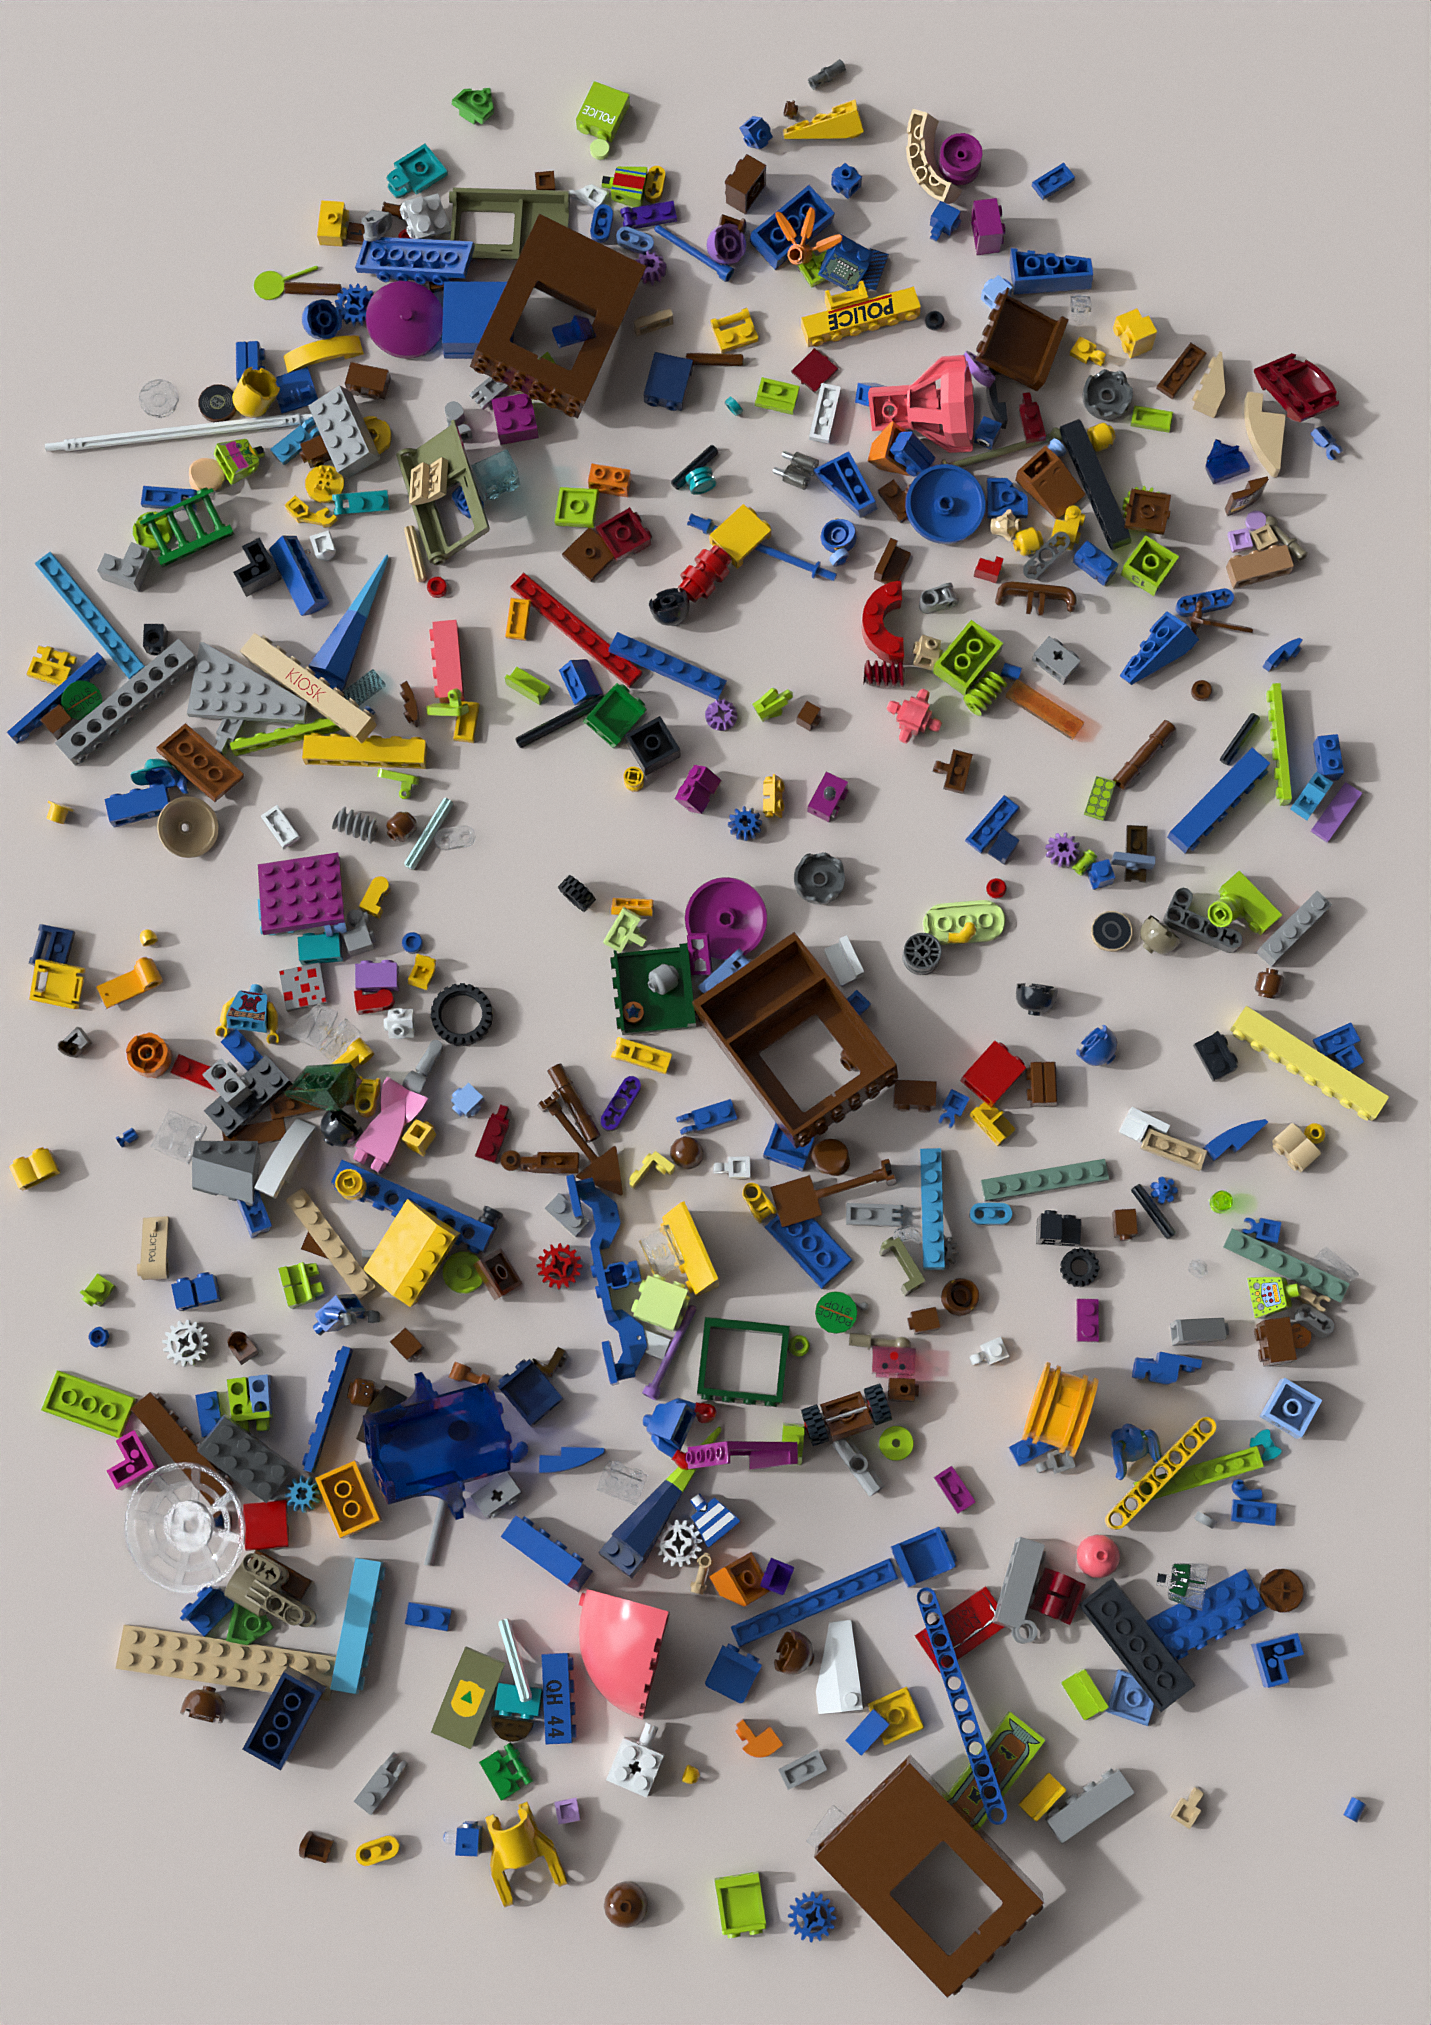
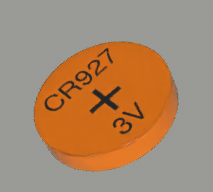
M1300 1324L1291 1326L1295 1348L1306 1347L1311 1341V1332Z

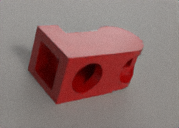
M386 989L364 995L362 990L354 991L358 1015L390 1010L395 1004L392 993Z

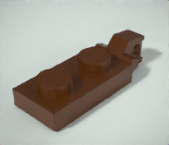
M537 1152V1155L532 1157H521V1170L546 1174H579L580 1156L578 1152Z

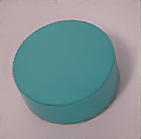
M730 396L725 400V405L735 416L743 412V409L734 398Z

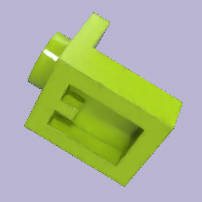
M97 1273L85 1290L82 1289L79 1293L84 1296L82 1300L93 1307L96 1304L101 1307L116 1286Z

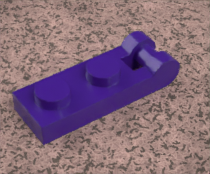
M674 201L634 208L624 207L620 210L621 217L624 218L623 227L638 229L677 222ZM637 216V220H633L631 217Z

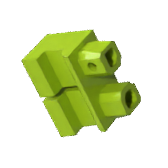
M301 1262L297 1265L278 1268L289 1308L293 1309L314 1302L316 1297L325 1294L322 1282L311 1285L310 1277L320 1275L317 1263L305 1264Z

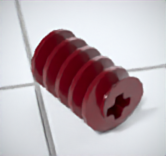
M866 660L863 685L868 680L869 686H872L873 681L876 680L877 686H880L881 682L884 681L885 686L888 687L890 681H892L893 687H896L899 681L901 687H904L905 668H903L902 662H899L897 667H895L894 662L891 661L889 667H887L886 661H883L881 666H879L878 661L875 660L871 666L870 660Z

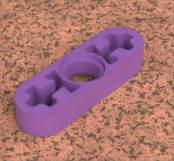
M965 351L964 355L973 377L980 384L990 388L995 380L993 374L984 364L975 360V354Z

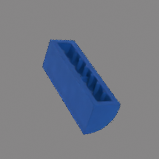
M282 535L269 548V551L300 615L313 614L328 605L329 601L297 536Z

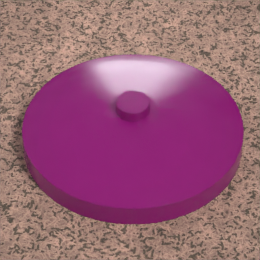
M410 281L392 282L381 287L370 299L366 312L367 330L373 342L385 353L398 358H417L430 352L438 344L443 329V308L437 297L426 287Z
M720 877L704 883L692 894L686 906L685 927L687 933H709L711 957L727 960L739 948L744 952L743 955L748 954L759 944L766 931L767 910L762 897L754 887L737 878Z

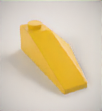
M856 99L832 107L831 113L817 114L811 122L803 120L783 129L784 139L848 137L853 139L859 137L864 132Z

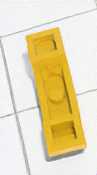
M348 335L322 339L290 351L283 357L287 372L290 373L306 368L309 365L342 356L345 359L364 355L359 335Z

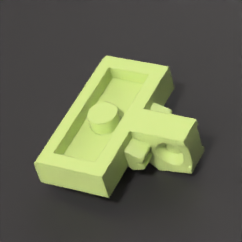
M623 907L603 943L620 953L627 943L631 945L634 942L643 947L647 936L640 933V928L637 927L641 916Z

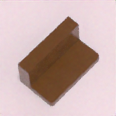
M890 538L874 572V580L884 584L900 580L911 552L897 547L898 540Z

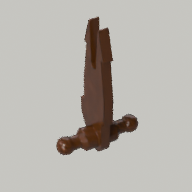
M1202 601L1196 603V610L1193 611L1192 616L1189 618L1191 630L1196 636L1200 624L1253 633V629L1250 627L1202 618V608L1204 606Z

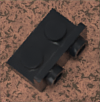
M1219 1031L1193 1044L1212 1082L1238 1068L1237 1057L1233 1052L1230 1053L1227 1047L1228 1041Z

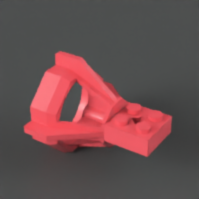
M965 355L941 356L911 385L870 388L868 398L872 431H882L890 422H895L903 429L918 431L949 453L973 451L974 385L972 384V375ZM941 378V388L936 389V380ZM888 405L893 406V407H894V410H893V411H890V408H888ZM940 424H943V430L940 429Z

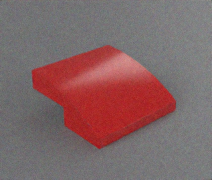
M286 1500L243 1504V1528L246 1551L289 1547Z

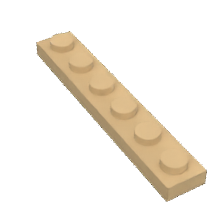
M301 1188L288 1197L286 1202L358 1299H363L375 1290L376 1286L306 1191Z

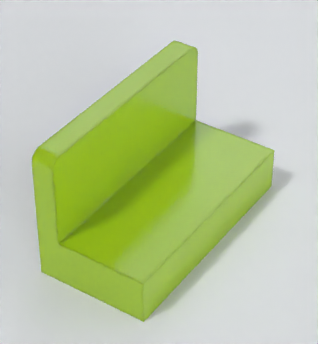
M517 666L510 676L506 674L504 677L507 686L538 705L542 703L551 690L550 686Z
M1085 1669L1079 1670L1061 1682L1083 1720H1087L1096 1713L1103 1712L1109 1708Z

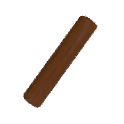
M285 282L284 291L286 294L337 296V293L342 294L341 284Z
M686 353V359L693 360V365L742 366L744 361L742 354Z

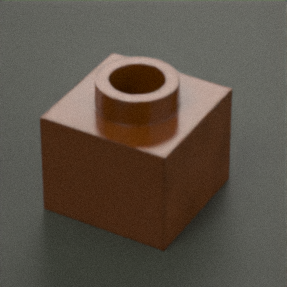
M806 701L796 717V724L811 731L813 726L817 727L822 719L820 716L821 708Z

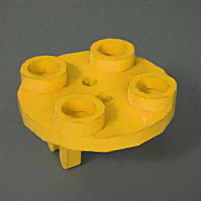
M320 465L308 473L305 479V488L311 499L320 503H334L332 495L342 494L344 479L341 474L337 473L335 467Z

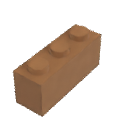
M1273 545L1268 550H1254L1249 555L1231 557L1227 563L1226 570L1231 585L1235 589L1290 574L1294 565L1287 545Z

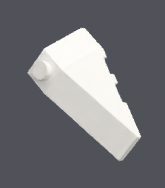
M851 1620L829 1623L816 1689L819 1714L863 1709Z

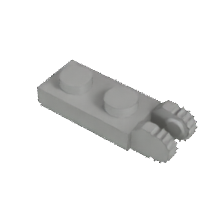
M394 1752L378 1768L354 1800L357 1805L370 1815L373 1814L398 1781L399 1775L408 1764L406 1761H403L398 1765L394 1774L390 1772L387 1768L396 1759L397 1754Z

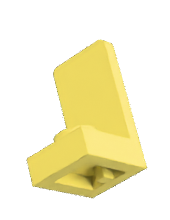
M654 1151L653 1154L649 1153L642 1161L644 1164L639 1171L636 1169L630 1176V1187L634 1189L654 1163L656 1164L655 1169L663 1175L668 1173L670 1176L675 1170V1165L657 1151Z

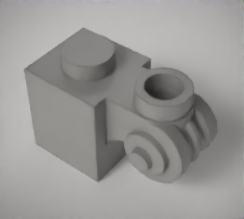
M356 909L349 911L347 920L352 927H355L353 930L343 933L349 954L352 957L374 950L373 943L376 942L373 930L369 931L367 924L370 923L367 911L361 912Z

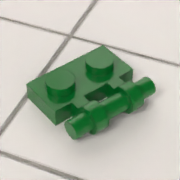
M511 1742L504 1746L508 1754L505 1757H502L499 1750L479 1762L501 1801L521 1789L517 1783L518 1779L522 1778L525 1785L533 1781L529 1774L531 1772L528 1766L525 1767L519 1757V1750H515ZM511 1760L518 1771L514 1775L506 1764Z

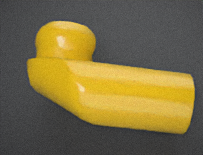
M967 922L960 933H948V943L969 942L976 933L975 924Z

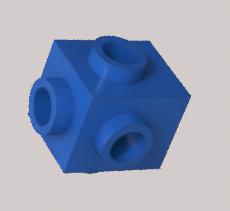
M752 116L739 127L744 136L743 140L748 147L762 149L773 138L769 124L762 117Z
M844 163L841 167H836L832 172V188L847 199L861 188L862 176L859 175L853 166Z

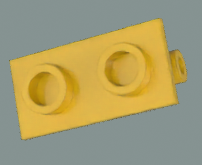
M773 774V777H765L763 781V795L770 796L768 799H763V813L767 818H772L773 814L782 818V811L785 808L784 801L782 800V792H784L785 785L783 779L776 774Z

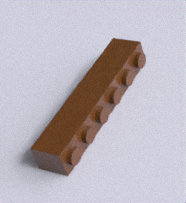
M149 1392L131 1408L132 1412L209 1504L213 1507L218 1506L235 1491L232 1486L234 1484L233 1480L227 1474L223 1475L218 1470L219 1467L197 1452L201 1442L198 1441L196 1443L191 1437L194 1435L186 1425L182 1427L178 1422L180 1417L173 1409L169 1411L164 1405L167 1403L166 1400L159 1393Z

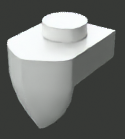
M330 531L310 536L316 557L325 561L331 560L336 554V549Z

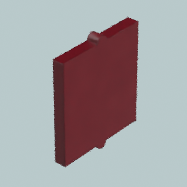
M814 348L791 370V373L801 381L802 385L805 384L815 393L821 387V384L825 383L838 368L828 360L827 356L824 357Z

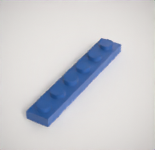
M619 632L616 633L608 652L716 700L719 699L727 680Z
M97 652L8 730V735L15 743L18 744L20 741L27 739L33 729L43 724L40 720L56 706L62 705V694L70 683L75 681L90 682L93 676L100 674L107 665L104 658Z
M342 1346L341 1350H338L336 1353L335 1362L337 1364L335 1371L331 1370L328 1378L330 1383L329 1390L325 1391L322 1397L324 1406L322 1412L319 1411L315 1419V1424L318 1425L315 1433L312 1432L308 1444L311 1445L309 1453H305L303 1457V1470L314 1474L353 1353V1349Z

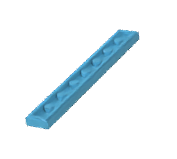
M51 552L34 563L129 680L145 667Z

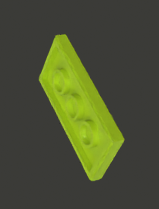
M57 1370L41 1411L116 1438H121L131 1416V1408L135 1405L137 1398Z

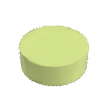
M596 139L591 143L590 153L592 157L602 160L609 155V144L607 141Z

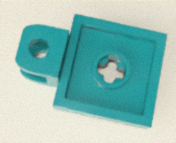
M426 143L394 162L395 169L387 175L386 179L389 182V191L395 198H401L411 192V189L416 195L446 177L448 171ZM417 167H425L423 172H418Z

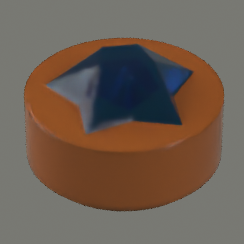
M637 1002L627 1003L623 1008L624 1019L633 1024L640 1022L644 1016L643 1007Z

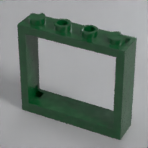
M705 1317L697 1395L701 1396V1399L713 1401L714 1397L722 1398V1402L727 1403L743 1400V1404L756 1405V1402H764L766 1407H777V1404H782L790 1326ZM710 1328L782 1336L776 1395L704 1388Z

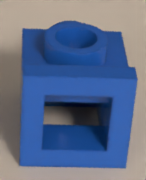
M1109 859L1093 863L1091 869L1086 871L1093 890L1111 885L1115 880Z

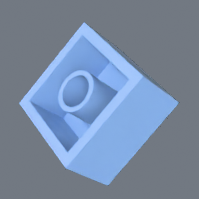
M1283 1378L1278 1382L1259 1417L1294 1438L1299 1439L1305 1433L1322 1399Z

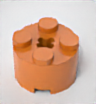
M150 1032L134 1036L126 1048L128 1064L138 1074L147 1078L160 1077L166 1072L172 1061L173 1055L169 1045L158 1035ZM149 1053L152 1054V1056L150 1058H147L146 1054Z

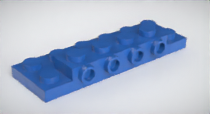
M381 237L376 241L364 240L355 269L357 273L376 274L377 278L382 282H389L390 279L397 281L412 280L418 284H425L426 281H431L437 285H443L444 282H450L451 278H466L475 245L472 241Z
M1243 1569L1187 1598L1186 1605L1178 1603L1146 1621L1173 1656L1180 1660L1189 1655L1187 1650L1193 1647L1199 1650L1207 1646V1640L1214 1637L1215 1640L1226 1636V1630L1232 1627L1234 1630L1245 1626V1620L1267 1608L1247 1570Z

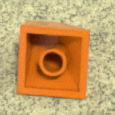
M890 422L872 442L868 462L880 470L910 476L906 472L907 468L903 464L898 463L890 451L899 433L908 431L895 422Z
M752 1552L709 1576L720 1596L744 1607L770 1592V1590L760 1587L764 1573Z

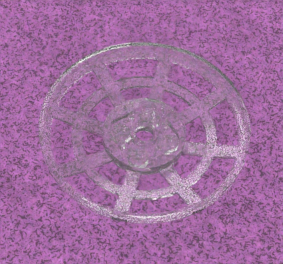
M181 1462L156 1469L140 1481L135 1488L125 1513V1538L135 1564L150 1581L169 1591L196 1593L205 1586L209 1588L220 1583L231 1573L242 1554L246 1526L241 1503L228 1482L208 1467L196 1463ZM175 1469H191V1481H180L168 1485L161 1477L162 1474ZM200 1471L214 1477L223 1485L227 1493L220 1498L214 1490L200 1483ZM151 1482H154L161 1492L153 1500L149 1512L136 1510L143 1492ZM191 1487L189 1500L180 1501L173 1492L179 1488ZM200 1490L209 1494L215 1500L208 1508L199 1502ZM167 1497L173 1506L167 1511L166 1515L157 1514L160 1503ZM231 1500L235 1504L239 1517L240 1535L231 1532L230 1517L225 1506ZM218 1510L222 1512L225 1529L215 1527L212 1515ZM135 1519L147 1521L148 1536L152 1548L143 1554L136 1540ZM187 1520L193 1524L191 1532L185 1527ZM155 1522L164 1524L166 1538L161 1542L158 1541L156 1536ZM213 1536L223 1538L220 1548L213 1555L208 1546ZM229 1541L238 1544L237 1552L226 1570L221 1573L216 1561L225 1552ZM170 1545L182 1552L179 1562L171 1558L164 1551ZM201 1550L206 1561L199 1564H188L190 1553ZM158 1555L166 1564L177 1569L174 1582L159 1575L150 1567L147 1561ZM209 1567L214 1578L197 1585L182 1584L186 1571H199Z

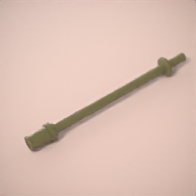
M1055 427L1049 434H1046V441L1027 444L1026 441H1022L951 463H947L943 459L941 464L955 465L962 468L1047 443L1054 438L1061 442L1063 438L1060 428Z

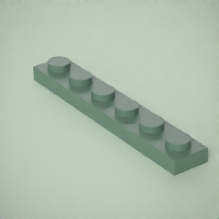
M1105 1159L983 1179L981 1180L984 1201H991L1107 1181L1109 1176Z
M1233 1228L1223 1248L1340 1303L1350 1285L1346 1281Z

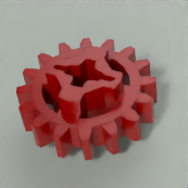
M561 1243L558 1244V1248H554L551 1244V1250L548 1252L546 1249H543L545 1256L538 1257L542 1261V1263L536 1264L537 1268L542 1269V1271L538 1272V1276H545L542 1282L545 1284L549 1281L550 1288L555 1284L558 1290H561L563 1284L566 1288H569L570 1281L574 1284L576 1283L575 1276L581 1277L577 1270L582 1269L583 1266L577 1262L582 1259L580 1256L575 1257L576 1249L571 1252L569 1251L570 1245L568 1244L565 1248H562ZM559 1253H565L569 1255L570 1258H563L559 1256ZM552 1256L550 1265L546 1267L547 1260ZM556 1258H558L561 1264H565L562 1266L563 1275L557 1268L554 1269L557 1267ZM574 1266L571 1275L568 1277L567 1272L569 1268ZM555 1274L559 1276L561 1280H555L551 1278L549 1275Z

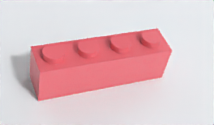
M457 620L432 622L433 629H429L430 640L434 641V648H431L432 660H436V667H433V677L437 679L438 686H434L435 698H439L440 703H450L448 692L457 688L462 693L461 701H465Z

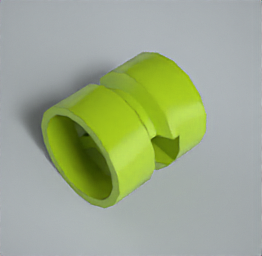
M1226 894L1209 906L1208 918L1213 925L1226 927L1242 915L1244 911L1243 902L1235 894Z

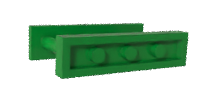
M205 487L197 491V495L156 514H153V512L148 513L142 517L143 520L139 521L143 528L149 526L161 551V556L157 559L162 568L234 535L230 524L226 526L222 523L210 497L215 495L212 488L208 489ZM202 500L215 525V531L210 534L204 532L192 505ZM185 509L198 535L196 536L197 540L192 542L186 540L174 516V513ZM166 517L179 542V548L173 551L168 549L156 524L157 521Z

